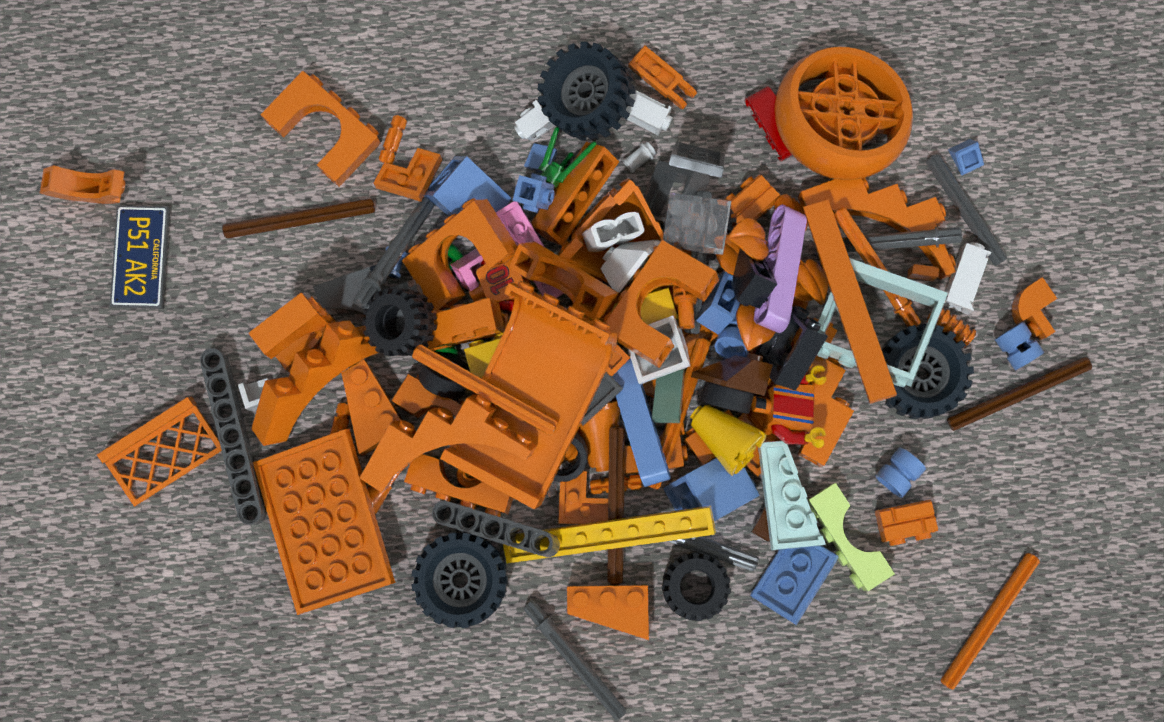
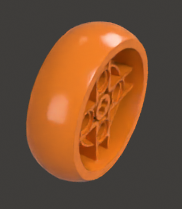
M829 47L817 50L803 57L785 74L775 99V120L777 130L784 145L802 165L817 174L829 178L857 180L881 172L901 155L912 131L913 108L903 81L883 60L856 48ZM826 78L812 92L798 91V88L806 82ZM876 134L887 135L886 144L875 149L862 150V146L871 141Z

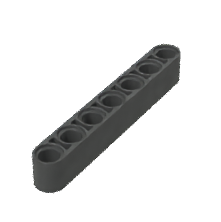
M209 348L201 354L200 365L237 515L244 524L258 525L266 518V507L253 466L254 459L230 362L226 354L218 349ZM219 355L220 363L218 366L211 368V358ZM225 380V390L218 393L216 390L217 383ZM231 405L232 414L230 417L224 418L222 415L223 408ZM237 430L239 438L235 443L231 444L228 436L231 431ZM243 455L245 464L242 468L237 469L235 467V459ZM248 480L251 483V491L244 495L241 491V485L244 481ZM251 506H255L258 510V515L254 520H250L247 516V511Z

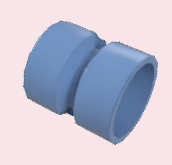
M736 315L718 334L715 342L716 352L724 359L735 355L746 358L747 353H749L741 338Z
M1024 322L995 339L1001 351L1008 352L1007 360L1014 370L1023 367L1044 353L1038 342L1030 339L1032 333ZM1020 344L1024 348L1022 352L1017 349V346Z
M899 447L891 456V465L885 464L875 477L893 494L903 498L912 487L910 480L916 481L926 470V467L910 452Z

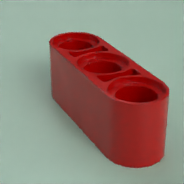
M767 86L745 98V104L747 107L750 106L754 114L752 116L759 128H763L765 131V138L772 150L775 149L780 156L778 160L783 161L792 156V154L784 145L777 130L775 120L776 96L772 89Z

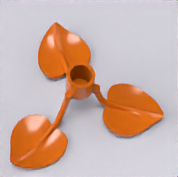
M783 194L775 201V209L780 205H785L804 214L801 204L790 195ZM747 218L739 222L732 229L727 240L738 245L747 255L757 261L764 260L768 256L769 249L767 246L768 242L765 240V231L757 221ZM808 259L805 262L800 260L797 275L798 281L820 305H823L828 292V281L824 270L812 259Z
M729 235L713 237L711 240L714 244L720 266L728 274L734 275L741 248L727 240ZM797 279L794 299L803 302L813 300L814 298L803 288ZM740 303L736 312L737 325L747 351H750L768 342L774 336L775 331L754 322L755 307L751 305L744 306Z

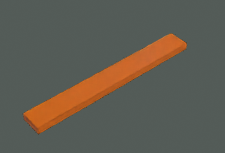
M829 199L803 207V212L806 215L813 241L869 403L895 397L897 393Z

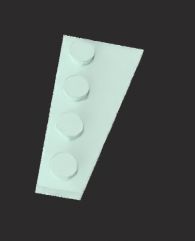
M782 441L764 442L760 448L758 447L771 550L826 545L817 527L814 512L811 511L807 501L806 491L800 483L797 475L798 471L788 445Z

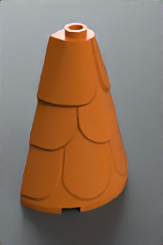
M629 178L619 184L621 189L618 191L615 188L610 190L587 213L571 233L572 241L570 243L566 241L558 256L584 272L599 277L607 283L609 282L600 269L606 262L602 258L612 246L616 249L619 245L613 244L600 252H589L582 235L585 230L599 221L614 220L622 214L636 212L640 215L645 231L629 242L664 240L667 242L658 221L655 220L639 187ZM630 283L625 289L628 290L632 283ZM673 285L661 286L662 290L669 288L675 310L677 311L678 306L675 305L673 300Z

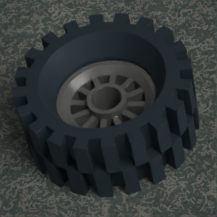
M581 42L580 48L575 43L568 45L569 51L567 53L562 49L556 52L559 57L556 61L551 58L546 63L550 66L548 72L542 70L540 77L545 81L544 83H538L537 88L543 94L538 97L539 104L544 107L541 111L545 116L549 117L548 120L573 138L576 137L582 141H586V138H589L592 141L599 140L598 134L606 138L611 135L609 131L611 127L618 130L622 126L618 122L622 117L626 120L628 119L630 113L626 111L627 106H634L635 100L630 97V94H636L635 86L630 83L634 81L633 76L627 71L628 68L622 61L600 44L593 42V45L588 42ZM592 90L591 95L586 98L587 93Z
M921 324L918 327L915 325L910 326L890 338L881 349L886 364L908 371L909 365H911L913 360L911 356L915 355L927 324ZM935 326L919 366L926 371L925 380L918 378L916 375L913 381V389L907 385L905 387L894 385L897 395L887 399L885 404L889 408H896L897 414L901 416L909 415L910 419H930L953 410L958 406V402L965 399L967 396L965 390L972 386L973 381L968 380V376L974 374V366L968 367L967 362L972 360L970 352L967 354L963 353L962 348L966 345L962 340L957 343L953 340L956 336L955 333L949 331L945 334L942 332L944 327ZM936 363L938 368L933 369L932 366Z
M450 533L434 539L435 541L428 544L423 549L424 552L418 555L415 561L417 563L416 567L412 570L411 577H414V584H411L412 591H415L417 597L415 598L417 605H421L423 608L422 612L427 617L433 618V622L439 625H447L449 628H468L483 622L499 608L506 594L508 576L506 564L501 554L489 541L473 534ZM461 560H466L465 566L462 569ZM453 561H456V562H457V570L455 569V567L452 565L451 562H453ZM470 563L475 565L474 568H472L470 571H467ZM448 566L452 573L444 571V569ZM478 570L480 576H472L471 574ZM458 572H463L468 577V583L463 588L456 586L454 583V577ZM442 574L450 577L449 580H442ZM480 579V585L473 583L472 580ZM450 583V586L444 590L442 584ZM470 586L478 589L475 594L469 588ZM454 589V592L450 597L447 593L450 590ZM464 590L467 591V593L470 595V598L465 599ZM458 591H460L461 600L455 599Z

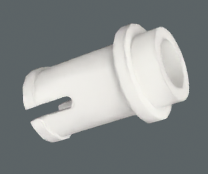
M648 142L639 144L640 148L622 160L631 173L635 172L637 168L649 159L651 161L654 159L653 156L656 152Z

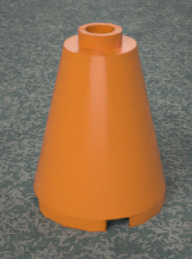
M613 398L584 426L580 424L577 433L583 437L587 445V461L589 466L595 468L596 472L609 471V429L620 424V408L617 398Z

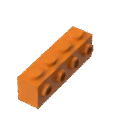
M590 142L584 144L575 159L591 144ZM596 145L570 172L563 183H559L557 188L554 189V200L549 205L548 210L540 209L531 222L535 231L546 240L563 246L620 161L604 146Z

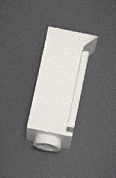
M636 91V94H630V97L635 102L633 107L627 106L626 111L630 113L627 120L658 136L662 129L667 131L673 117L669 116L671 107L669 106L666 109L664 104Z
M970 242L960 248L955 262L956 268L954 269L956 272L950 276L945 290L948 294L944 306L967 315L974 311L971 303L974 301L988 261L986 257L991 254L990 251L985 250L983 245Z

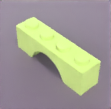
M836 483L829 485L807 499L816 520L823 527L820 530L821 535L828 544L831 542L837 549V552L834 554L838 555L840 564L842 566L847 565L852 572L849 578L857 589L862 588L863 591H870L895 574L880 551L864 552L852 546L847 540L843 530V519L850 504Z

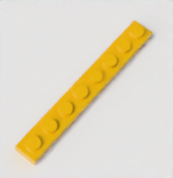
M711 506L543 530L555 535L559 539V551L552 557L715 535L716 533ZM516 534V542H522L525 534ZM548 537L543 538L540 542V549L542 551L549 547ZM503 544L506 563L550 558Z

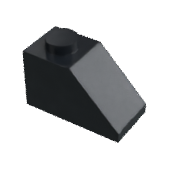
M742 249L739 250L731 283L736 295L735 298L744 306L751 305L760 309L777 286V282L765 259L757 261L747 255Z

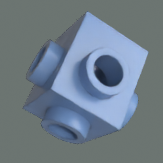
M534 173L531 174V178L519 175L512 201L523 203L522 209L538 213L539 208L548 210L549 205L554 200V184L547 183V177Z

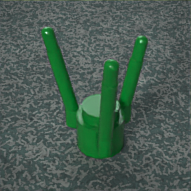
M555 127L543 162L538 168L542 172L540 175L547 177L546 182L554 184V189H556L559 183H563L570 172L597 145L595 141L565 170L564 168L573 157L572 152L566 156L560 165L555 162H551L549 165L548 162L559 132V128Z

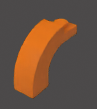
M53 165L43 169L40 194L72 201L101 204L120 203L121 195L125 190L124 172L113 169L104 173H85Z

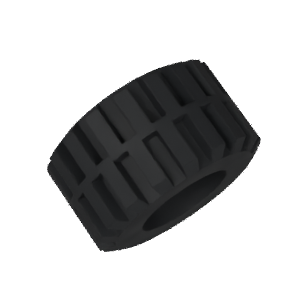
M388 288L383 289V292H377L374 295L375 299L368 301L369 308L364 310L363 314L366 315V320H362V325L366 326V330L363 331L364 335L370 338L368 341L370 346H376L375 351L384 353L386 356H411L419 344L425 347L429 346L427 341L433 340L434 335L432 331L437 329V325L434 324V319H437L436 313H432L434 306L432 303H427L428 298L425 295L420 294L417 290ZM399 310L402 311L405 319V326L401 335L398 334L395 327V317Z
M688 553L676 558L667 567L663 575L662 591L665 602H667L672 611L684 619L702 621L713 618L715 614H719L722 611L723 606L728 602V595L731 593V588L729 587L731 582L730 577L726 573L727 570L716 558L707 554ZM694 570L704 572L710 578L712 590L708 598L698 603L685 599L680 590V583L684 575Z

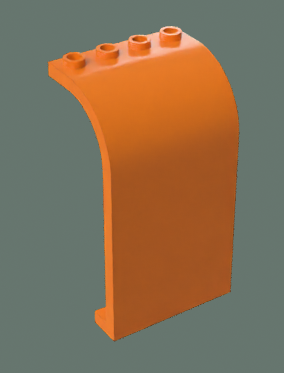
M519 281L518 284L508 283L504 292L508 296H514L513 310L482 379L555 419L558 425L553 434L548 435L491 403L492 406L497 408L492 418L502 419L509 424V429L515 433L521 432L532 439L531 443L537 446L533 454L524 460L503 449L482 444L463 443L450 445L449 448L444 449L440 459L535 510L541 506L606 373L616 347L617 334L609 330L610 325L598 319H594L592 322L583 317L585 314L583 311L569 306L567 309L558 304L559 299L546 293L541 296L533 292L535 287Z

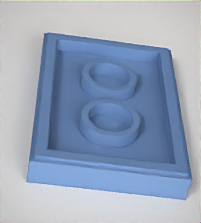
M823 546L778 550L750 596L797 625L839 557Z

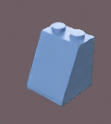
M454 156L429 185L424 195L448 216L461 212L463 210L462 205L473 198L476 200L487 199L495 212L507 206L512 199L467 156Z
M717 458L663 488L675 511L711 506L714 521L760 496L755 482L749 477L745 468L738 474L734 473L731 476Z

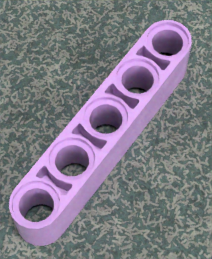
M785 205L778 206L772 215L767 240L769 252L765 258L777 282V286L760 309L755 307L754 322L777 333H782L790 321L807 222L806 215Z

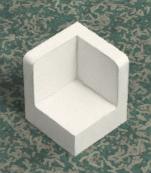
M269 378L251 384L244 382L238 384L245 409L250 411L257 410L266 380H270Z

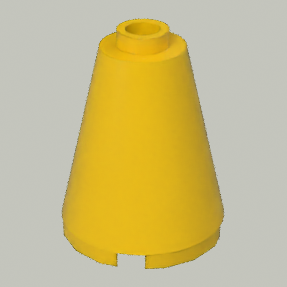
M710 405L698 406L690 416L693 429L731 476L734 473L738 474L754 457L753 452L756 446L760 448L766 439L767 434L762 430Z

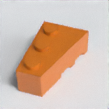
M483 298L466 305L458 304L451 306L449 310L442 312L440 310H433L432 313H436L437 319H434L437 329L432 331L434 338L432 341H427L429 345L427 348L435 351L504 333L505 328L499 303L491 298Z
M363 359L341 373L358 453L362 456L377 448L389 424L397 420H403L371 366Z
M648 585L567 586V614L649 640Z

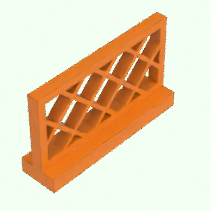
M189 396L106 448L97 456L102 464H106L135 507L222 450L219 438L197 407L194 398ZM193 413L200 422L198 432L183 429L185 418ZM180 422L179 428L172 427ZM202 428L205 429L207 434L202 433ZM166 430L178 432L175 446L161 444L163 432ZM182 433L197 436L194 450L179 447ZM157 437V442H151L152 439ZM200 437L211 438L217 448L209 453L198 451ZM144 444L156 446L153 461L138 458L140 447ZM160 447L174 450L171 464L157 462ZM133 451H135L134 457L127 456ZM178 451L193 454L191 464L186 468L175 465ZM196 455H202V456H203L202 458H200V459H198L197 461H195V460H196ZM122 458L133 460L130 475L120 473L115 463ZM137 461L152 464L149 479L134 476ZM156 465L170 468L166 481L153 480ZM174 469L181 470L177 474L173 475ZM133 480L148 483L146 493L138 499L131 490ZM152 484H157V485H158V486H156L155 488H153L152 490H150Z

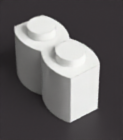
M628 212L614 220L599 221L585 230L582 235L589 252H600L613 244L627 243L640 236L645 230L639 213Z

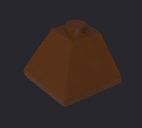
M747 353L746 358L735 355L693 371L691 377L765 396L773 365L762 362L763 356Z

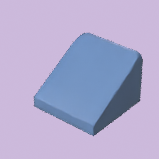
M969 139L948 149L961 175L984 165L977 141Z
M534 143L524 167L542 173L538 168L543 162L548 146ZM553 148L550 160L548 162L549 165L551 164V162H554L556 158L557 149Z

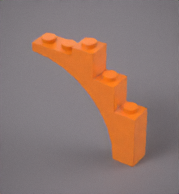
M866 178L857 180L833 179L803 190L798 195V200L802 207L829 199L833 213L839 208L845 207L850 215L867 217L885 223L899 232L932 230L946 221L944 218L946 217L944 206L942 203H938L936 197L907 207L906 194L903 190L899 189L898 184L868 194L869 185ZM939 244L937 248L936 245L918 246L932 265L939 268L938 277L940 280L950 277L956 272L954 269L956 268L955 260L951 254H948L945 244Z
M832 322L829 323L825 333L828 336L825 341L827 343L832 342L838 331L833 328ZM801 327L790 343L792 349L803 332ZM816 356L807 373L811 374L812 368L817 365L823 366L825 371L817 373L815 377H826L827 380L822 385H818L814 381L810 382V385H814L813 428H823L826 436H817L815 438L824 440V445L821 448L814 447L809 442L807 445H801L798 455L819 467H823L854 410L849 408L850 404L839 397L831 398L846 370L841 368V364L831 357L825 359Z
M350 320L327 323L319 349L296 352L289 377L265 381L251 428L263 446L286 442L293 425L303 409L325 385L350 366L378 353L375 351L376 346H370L368 343L370 338L364 335L363 331L366 330V326L355 327Z
M473 394L466 398L455 419L452 418L453 414L447 409L435 407L427 412L417 431L414 430L415 427L411 423L404 420H397L389 424L360 479L378 491L383 492L391 487L401 471L415 458L425 452L447 445L463 443L488 445L506 450L524 460L533 454L537 446L531 443L532 439L521 432L517 434L509 429V424L502 419H493L492 416L497 408L492 406V402L482 396Z

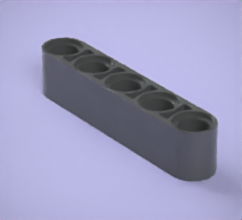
M440 501L432 509V517L438 524L533 554L552 557L557 554L560 548L559 539L549 532L449 501ZM450 508L451 516L448 520H445L444 512ZM474 515L476 519L475 524L469 528L467 521L470 516ZM498 522L500 530L493 536L491 528ZM523 530L525 534L522 542L517 543L515 539L518 531ZM548 537L549 547L542 551L540 549V542L543 538Z

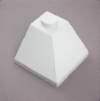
M648 240L622 243L616 249L612 246L602 258L606 262L600 268L611 288L620 293L632 283L636 271L644 267L648 261V256L654 251L653 247L658 246L661 241Z
M674 316L649 324L652 328L669 337L674 344V348L660 368L628 349L639 384L690 366L688 348L682 330L679 328V322Z

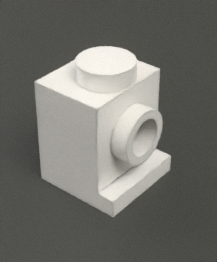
M538 100L533 102L535 108L530 107L520 114L521 118L515 122L516 126L514 128L522 139L534 141L555 126L548 120L549 117L545 116L541 111L544 107L539 104Z

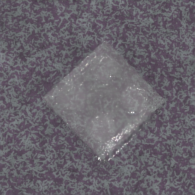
M670 192L663 240L679 249L723 255L731 201Z

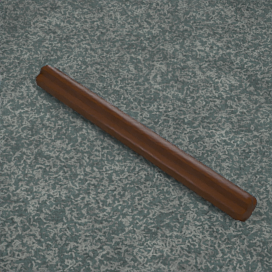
M371 198L226 223L223 224L222 230L226 238L240 237L371 214L375 212V204Z
M1083 357L947 419L948 425L952 431L958 430L1092 369V364L1088 357Z
M620 426L610 427L608 520L624 518L625 428ZM624 547L608 549L607 581L611 584H621L623 582Z

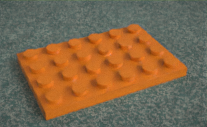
M349 429L335 432L253 462L297 615L396 583L366 483L360 479L362 469Z

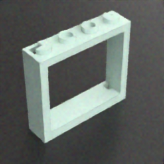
M849 258L857 281L933 308L908 372L887 365L894 385L900 387L907 385L911 387L948 293ZM830 293L818 321L821 324L820 329L824 333H826L836 309L832 293ZM824 342L817 356L822 358L830 356L838 359L841 365L849 368L856 366L852 351Z

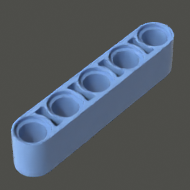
M630 358L612 378L623 388L616 398L641 481L644 487L669 480L671 476L655 423L652 420V413L643 384L638 383Z

